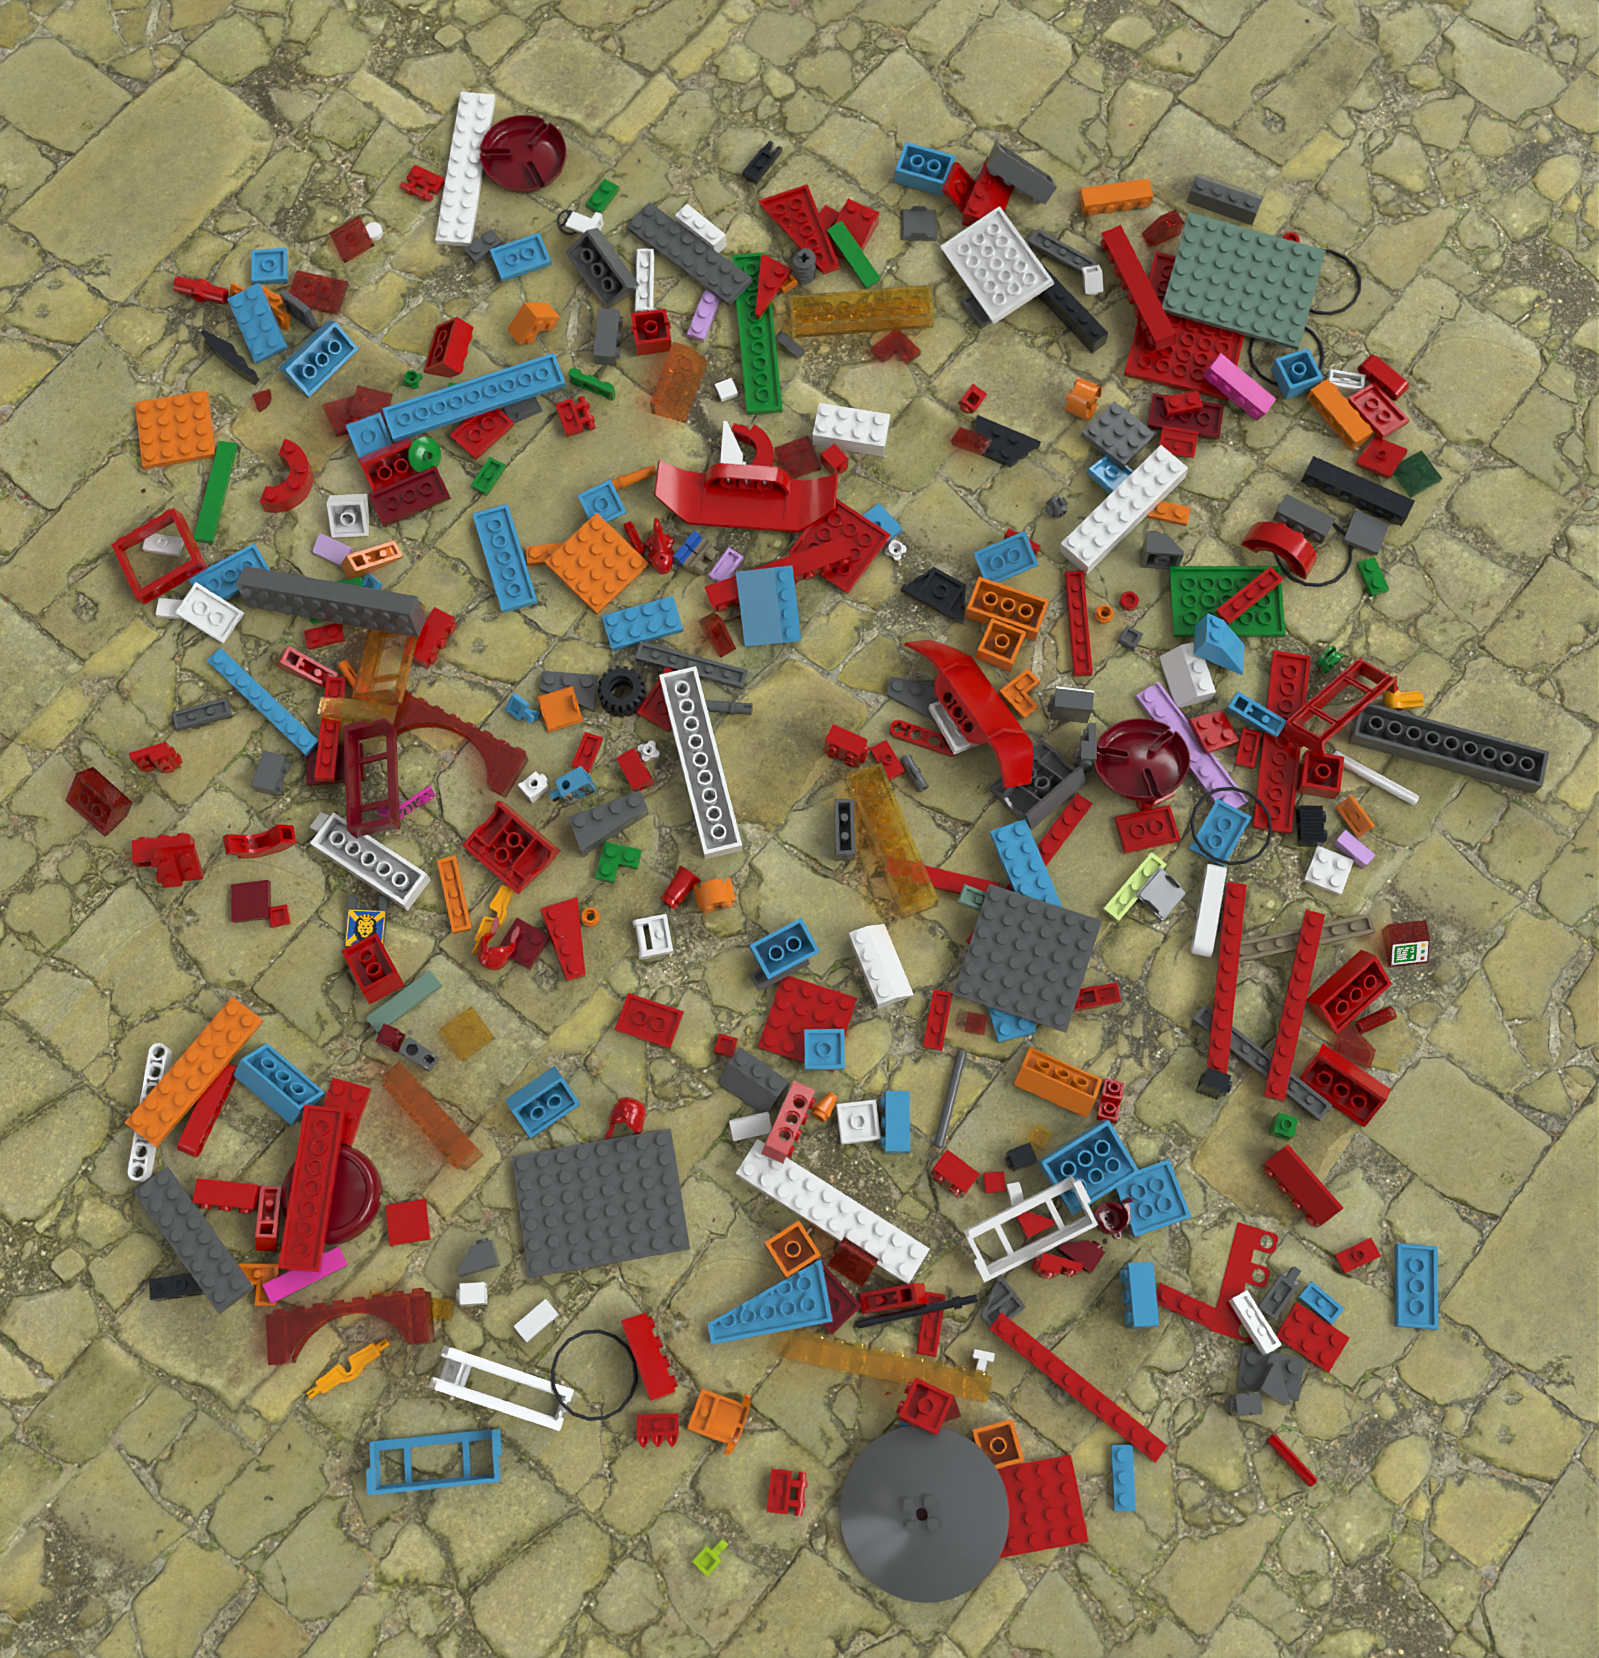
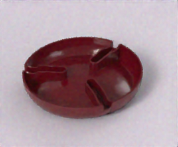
M516 115L499 121L485 134L480 146L482 151L480 153V161L488 178L500 188L514 193H532L546 188L559 177L566 162V143L561 132L552 123L546 124L545 119L533 115Z
M1147 718L1128 719L1109 727L1097 741V760L1094 766L1101 782L1114 794L1132 801H1153L1171 794L1185 780L1190 767L1188 746L1182 736L1177 731L1172 733L1170 731L1171 727L1165 723Z
M342 1144L340 1146L325 1245L329 1246L349 1242L367 1230L379 1212L381 1202H379L380 1195L383 1193L379 1172L369 1157L351 1146ZM295 1162L286 1173L281 1188V1206L285 1218L287 1216Z

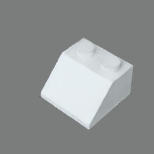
M367 494L330 495L326 503L332 538L369 536Z

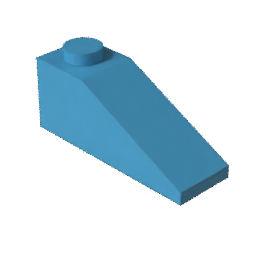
M1239 691L1233 695L1224 711L1237 719L1276 738L1286 724V720Z

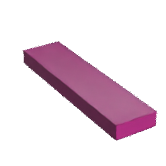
M337 1247L323 1254L321 1273L291 1270L263 1284V1287L271 1304L348 1266L340 1247Z

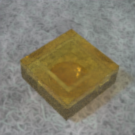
M1037 1122L1026 1140L1043 1151L1054 1133Z

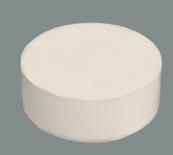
M371 222L364 228L367 239L371 241L379 240L383 235L380 224L376 222Z

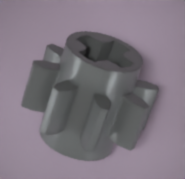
M1056 495L1046 502L1047 509L1045 511L1049 517L1053 516L1058 519L1068 511L1066 509L1068 508V502L1064 497L1061 498Z

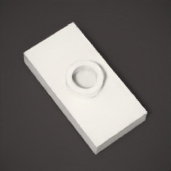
M153 534L145 539L142 549L144 552L180 557L184 542L180 537Z

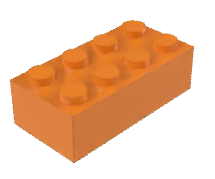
M978 577L965 618L989 625L993 618L1025 631V638L1036 641L1050 600Z

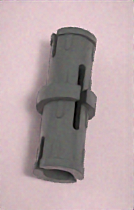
M908 754L902 757L900 762H902L908 773V778L913 781L917 791L922 792L926 790L929 786L921 774V769L917 768L912 756Z

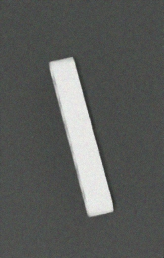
M155 1043L149 1049L140 1104L170 1070L172 1051L164 1044ZM164 1049L163 1056L157 1058V1053ZM157 1069H161L160 1075L154 1078V1072ZM136 1131L133 1137L128 1176L134 1181L145 1183L152 1175L156 1147ZM143 1148H146V1155L140 1157V1151ZM143 1168V1174L137 1177L138 1169Z

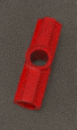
M178 276L173 281L174 292L191 296L198 302H205L207 300L222 305L228 302L229 290L211 285L205 279L198 278L197 280Z

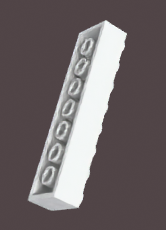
M1160 445L1061 543L1059 552L1087 575L1186 477L1188 467Z

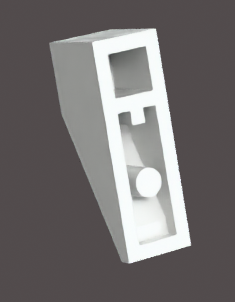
M724 421L720 463L746 465V462H743V454L728 422Z

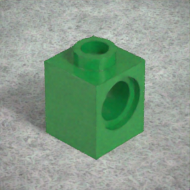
M1278 1112L1273 1116L1269 1135L1287 1141L1291 1140L1295 1135L1298 1118Z

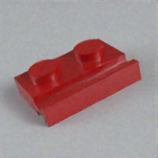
M1162 426L1159 446L1162 445L1174 456L1193 459L1199 432Z

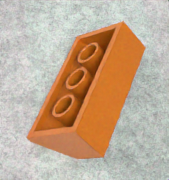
M1029 1047L1013 1085L1087 1118L1096 1101L1103 1079Z

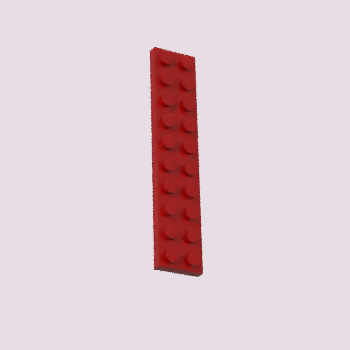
M1274 650L1271 658L1266 708L1287 721L1306 704L1311 656ZM1285 724L1277 738L1263 731L1256 797L1263 802L1270 813L1272 832L1290 835L1292 833L1301 748L1283 738V735L1286 733ZM1255 801L1252 828L1269 831L1267 815L1260 804Z

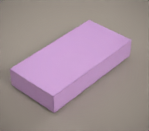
M728 547L708 574V578L715 583L730 578L744 560V556Z

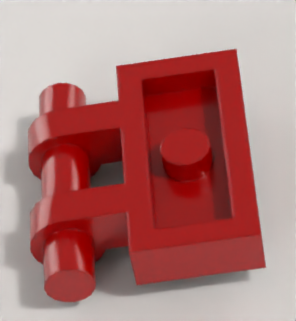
M414 165L406 177L409 183L402 182L400 188L409 195L418 196L422 201L432 202L433 196L430 193L438 195L445 184V178Z
M584 396L578 398L579 403L574 404L572 398L555 403L566 437L583 433V425H587L590 431L596 428L594 416L589 411L590 405ZM577 412H583L584 417L579 418Z
M771 1468L767 1503L768 1513L788 1515V1506L795 1507L794 1516H802L803 1508L806 1505L804 1495L805 1488L808 1486V1481H806L807 1472H798V1480H791L792 1471ZM791 1486L797 1487L796 1500L789 1499Z

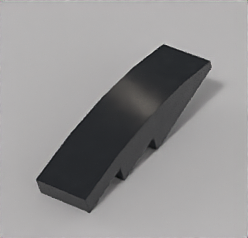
M205 330L201 331L205 342L227 367L254 385L258 383L259 377L256 371L248 367L244 357L237 354L233 344Z

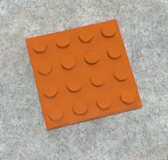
M207 390L135 402L141 461L144 469L215 457L216 449Z
M598 513L589 519L544 562L596 615L649 566V563Z

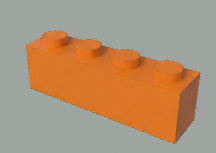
M1149 178L1085 187L1080 189L1079 203L1083 216L1146 208L1151 206L1153 199Z
M1328 378L1310 390L1307 400L1351 451L1369 440L1373 433L1370 425L1364 422L1359 412L1352 408L1347 398L1340 394L1335 384L1331 383Z

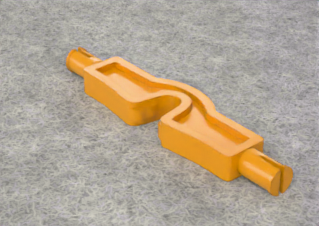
M507 884L501 885L489 906L491 910L498 914V928L506 920L507 907L514 895V891ZM483 917L474 938L476 944L471 951L472 954L477 956L476 951L479 941L486 933L491 931L495 918Z
M385 1338L376 1345L371 1343L364 1349L349 1356L348 1360L352 1367L350 1372H346L340 1364L332 1368L326 1375L316 1381L317 1385L306 1392L309 1395V1399L311 1400L319 1393L326 1394L340 1383H347L356 1379L362 1373L365 1366L381 1356L380 1351L391 1345L388 1339Z

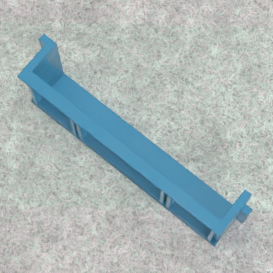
M500 1429L369 1442L370 1468L366 1469L367 1495L502 1481ZM492 1439L494 1474L471 1476L469 1441ZM462 1442L464 1477L412 1482L411 1447ZM404 1448L405 1483L381 1485L379 1451Z

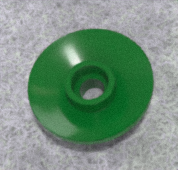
M420 437L412 442L408 450V460L411 467L419 473L434 466L438 467L441 461V450L435 440L429 437Z

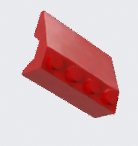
M501 801L495 803L494 812L485 823L478 826L462 845L517 894H520L533 882L561 851L507 803Z

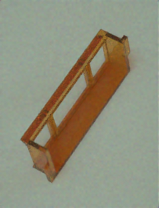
M420 602L422 610L424 612L425 606ZM368 629L351 698L363 708L368 705L392 702L402 704L418 637L407 636L399 673L377 676L386 638L403 636V634ZM397 680L394 693L390 690L373 692L375 683Z

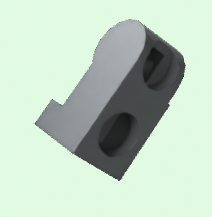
M411 1037L406 1040L399 1050L401 1055L431 1072L439 1060L437 1056Z

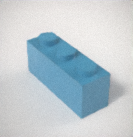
M885 1091V1096H881V1108L885 1109V1116H881V1128H885V1136H881V1148H885V1154H909L910 1091Z

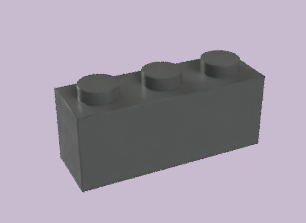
M598 308L593 353L595 365L616 366L617 359H620L618 343L622 342V332L619 331L620 327H623V316H620L619 309Z
M1288 494L1283 498L1273 517L1277 523H1284L1294 531L1301 532L1309 537L1311 541L1320 544L1323 543L1335 521V518Z
M834 799L835 861H855L854 799Z

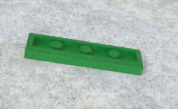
M842 221L827 229V234L866 290L881 280Z

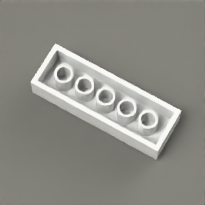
M334 812L310 842L316 851L407 911L430 882L427 873L369 835L358 837V839L353 837L347 831L346 820Z

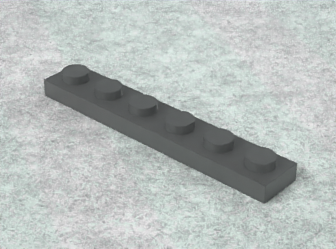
M640 641L635 656V661L665 669L668 667L673 671L696 666L699 678L742 690L748 675V670L642 641Z

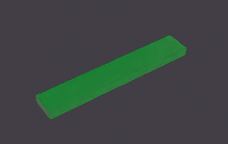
M218 442L194 535L195 542L214 543L238 449L237 443Z

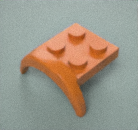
M701 1389L687 1429L728 1444L724 1455L729 1456L734 1451L744 1429L750 1409L751 1396L745 1393L743 1403H739Z

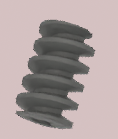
M808 248L801 249L793 257V277L800 285H807L815 279V254Z

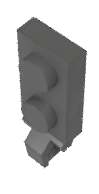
M1294 1266L1287 1274L1282 1272L1257 1306L1271 1320L1275 1321L1297 1290L1299 1282L1296 1281V1278L1301 1273V1270Z

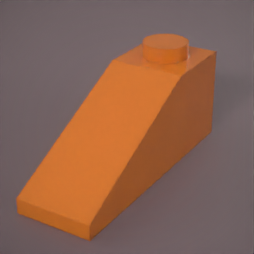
M394 540L347 555L341 563V567L347 579L363 577L367 573H372L402 558L403 555Z

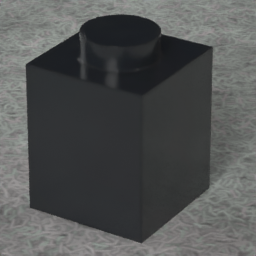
M1030 1142L1007 1151V1157H1005L1006 1165L1009 1169L1012 1168L1013 1173L1038 1162Z

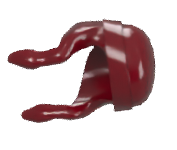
M1125 1198L1122 1200V1206L1115 1202L1098 1205L1093 1211V1216L1098 1224L1096 1228L1103 1234L1111 1235L1115 1240L1121 1239V1231L1125 1230L1131 1220L1129 1203L1134 1202L1132 1198Z

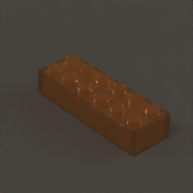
M400 1061L381 1077L385 1082L382 1086L393 1097L397 1095L395 1099L406 1112L408 1110L411 1111L408 1115L419 1126L423 1125L421 1130L432 1141L436 1139L435 1146L444 1155H450L447 1159L458 1170L462 1168L466 1172L483 1156L480 1150Z

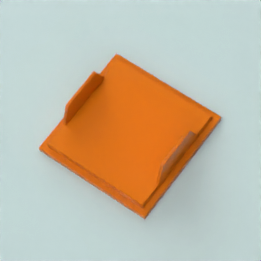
M573 686L537 697L547 733L583 722Z

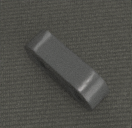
M780 330L776 335L777 340L798 358H801L806 352L783 330Z

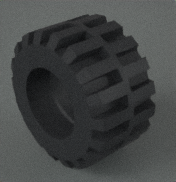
M616 666L615 670L612 668L608 669L609 673L604 672L602 674L603 679H599V686H597L602 707L605 708L607 713L612 712V716L615 717L617 714L620 715V718H624L626 714L630 717L632 712L636 714L638 707L646 699L643 678L641 679V675L638 672L636 673L635 669L631 668L628 670V666H623V669H620V666ZM620 685H627L633 689L628 697L622 699L615 698L611 693L614 688Z

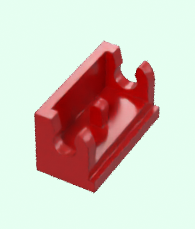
M635 748L616 758L633 791H643L656 784L640 753Z

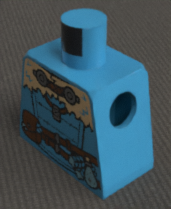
M580 766L556 779L555 782L558 788L550 791L549 794L553 802L563 798L568 803H571L597 792V789L590 774Z

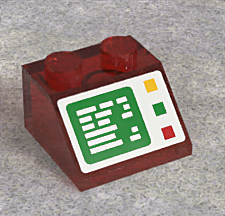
M1426 920L1388 924L1381 930L1389 968L1428 963L1430 936Z

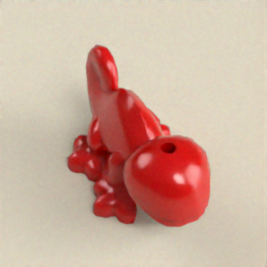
M655 518L653 520V534L644 543V547L648 548L650 552L646 561L651 564L658 574L664 575L670 572L674 564L673 556L675 554L671 549L675 539L663 532L659 519Z

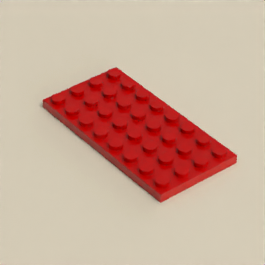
M1071 1455L997 1469L1003 1480L1009 1502L1008 1534L999 1558L1089 1542ZM919 1508L916 1515L918 1519L926 1520L928 1512L924 1508Z

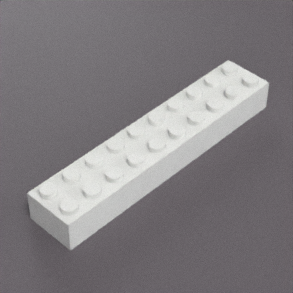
M697 667L659 675L704 858L706 860L742 851V843Z
M757 1139L736 1172L738 1178L905 1285L910 1283L930 1250L928 1247L787 1157L782 1164L762 1155L765 1143Z

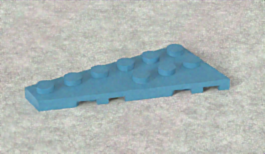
M822 1259L708 1323L711 1345L833 1322Z

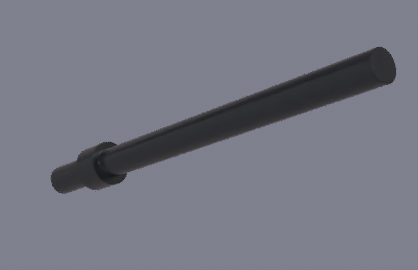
M976 1294L961 1298L960 1296L952 1297V1300L857 1320L856 1324L857 1328L860 1329L954 1308V1310L960 1309L964 1305L977 1303L978 1299Z

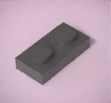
M491 229L466 247L464 251L475 264H478L491 254L490 249L502 246L503 241Z

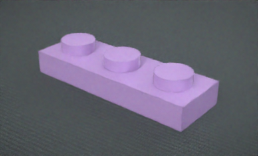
M704 290L687 332L688 338L704 342L721 301V299L708 290Z

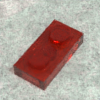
M959 427L951 439V443L956 447L983 456L991 443V439Z

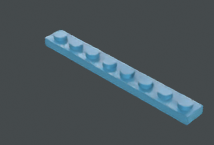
M222 648L218 649L207 659L214 669L305 756H308L318 747L319 741Z

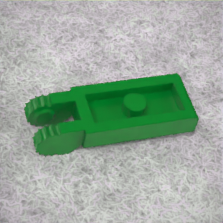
M571 368L569 370L570 382L576 386L611 401L616 397L615 388L611 383L597 380L592 375H585L580 369Z

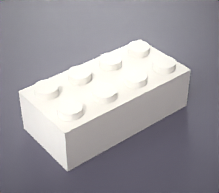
M819 403L812 445L829 448L835 443L840 450L883 457L890 414Z

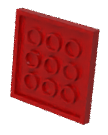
M836 498L835 510L807 527L788 554L793 555L844 536L852 556V562L844 568L837 567L832 569L830 573L818 575L846 594H849L891 538V534Z
M791 976L781 979L758 1049L805 1064L804 1030L844 1029L845 1038L857 998ZM825 1070L831 1073L834 1072V1070Z

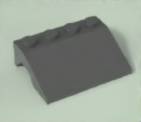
M1042 741L1033 749L1031 784L1003 788L1001 777L989 787V790L1019 821L1026 819L1028 827L1034 829L1086 782V778L1081 766L1073 767L1064 760L1058 750Z

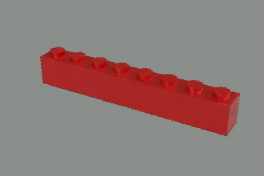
M1119 225L1102 232L1101 248L1103 251L1106 250L1107 260L1109 264H1113L1114 274L1116 278H1120L1122 290L1127 292L1128 303L1134 306L1135 317L1141 320L1140 326L1142 331L1148 335L1149 345L1153 346L1157 352L1176 344V333L1122 226Z
M842 536L752 570L792 565L794 583L796 585L799 581L813 579L815 575L830 573L834 568L848 566L852 562V556L846 540ZM736 576L704 587L713 612L720 613L733 605L740 606Z

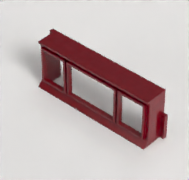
M386 718L368 723L363 720L344 725L347 831L358 839L361 836L389 829H400L396 728ZM386 734L387 752L360 758V740ZM387 759L388 799L362 805L360 765ZM389 806V817L362 823V812Z

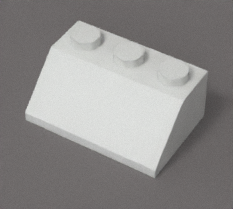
M1194 642L1180 645L1159 657L1172 699L1178 708L1210 701L1216 693L1205 659L1193 654Z

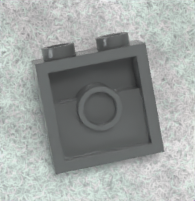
M1088 723L1087 728L1083 730L1080 745L1076 747V751L1073 754V765H1076V768L1081 766L1084 774L1092 771L1097 760L1096 723Z

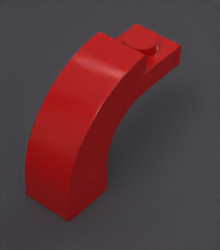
M734 423L731 431L735 439L750 445L756 452V457L751 465L773 467V446L768 435L756 425H753L751 430H749L745 425Z
M277 824L265 832L253 835L226 834L223 836L226 855H237L238 859L258 858L279 853L297 844L293 825Z

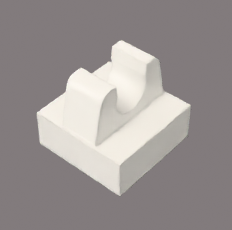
M974 1349L971 1358L977 1360L976 1370L984 1372L987 1362L992 1363L994 1361L995 1353Z

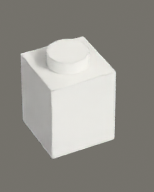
M1099 265L1082 268V282L1085 294L1096 295L1099 292H1103L1102 270Z
M487 1283L460 1284V1289L456 1290L457 1302L460 1301L462 1306L488 1305Z

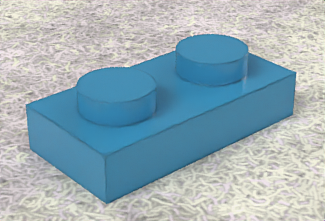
M1310 1281L1298 1296L1302 1302L1330 1325L1334 1323L1344 1310L1340 1304L1313 1281Z

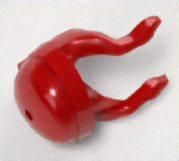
M499 917L494 919L491 931L480 939L476 951L478 963L489 970H500L507 965L509 956L515 949L516 938L520 933V927L518 926L513 931L511 942L508 946L489 948L487 943L495 935L499 927Z
M630 1097L618 1099L608 1117L610 1127L605 1134V1140L612 1137L615 1123L625 1122L634 1131L633 1135L642 1133L646 1117L644 1104Z

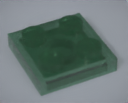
M1422 450L1401 461L1393 472V475L1410 498L1436 485L1443 479Z

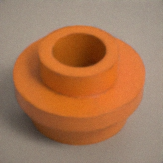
M1101 605L1096 609L1095 617L1099 622L1108 623L1113 619L1114 612L1110 606ZM1101 613H1106L1107 617H1103Z
M593 907L586 908L581 913V921L585 926L593 927L599 923L600 913ZM593 915L594 919L588 920L587 917Z

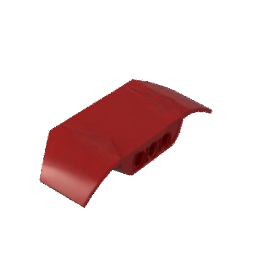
M659 460L654 496L688 525L798 533L835 510L838 475L833 474L811 480H792L785 471L777 467L717 463L710 466L705 473L683 470Z
M933 640L905 642L904 646L925 656L938 670L939 673L934 683L935 695L965 739L973 744L990 745L994 750L1001 771L1003 788L1031 784L1033 743L972 656Z

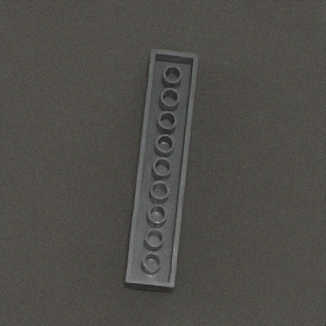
M244 566L236 582L247 607L253 609L258 608L269 612L275 611L286 615L292 614L303 618L308 617L320 621L325 620L337 624H347L353 627H364L370 630L403 634L408 637H419L426 621L418 596Z
M1372 703L1354 717L1348 741L1351 744L1534 794L1543 786L1549 751Z

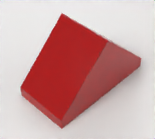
M1028 1211L1015 1217L1026 1239L1052 1227L1055 1223L1054 1220Z

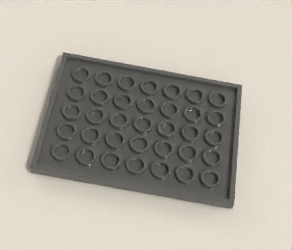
M671 1128L512 1156L529 1278L690 1250Z

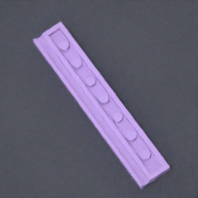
M1159 681L1136 695V700L1151 719L1169 725L1172 733L1177 731L1185 740L1190 752L1189 771L1206 793L1216 788H1238L1214 754H1204L1188 723L1189 721ZM1234 790L1218 791L1209 796L1213 803L1218 798L1236 809L1248 802L1243 793Z

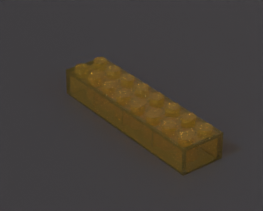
M931 285L789 296L792 338L932 328L934 326L935 315Z
M882 763L846 775V786L851 798L854 799L855 808L901 920L937 907L939 899Z

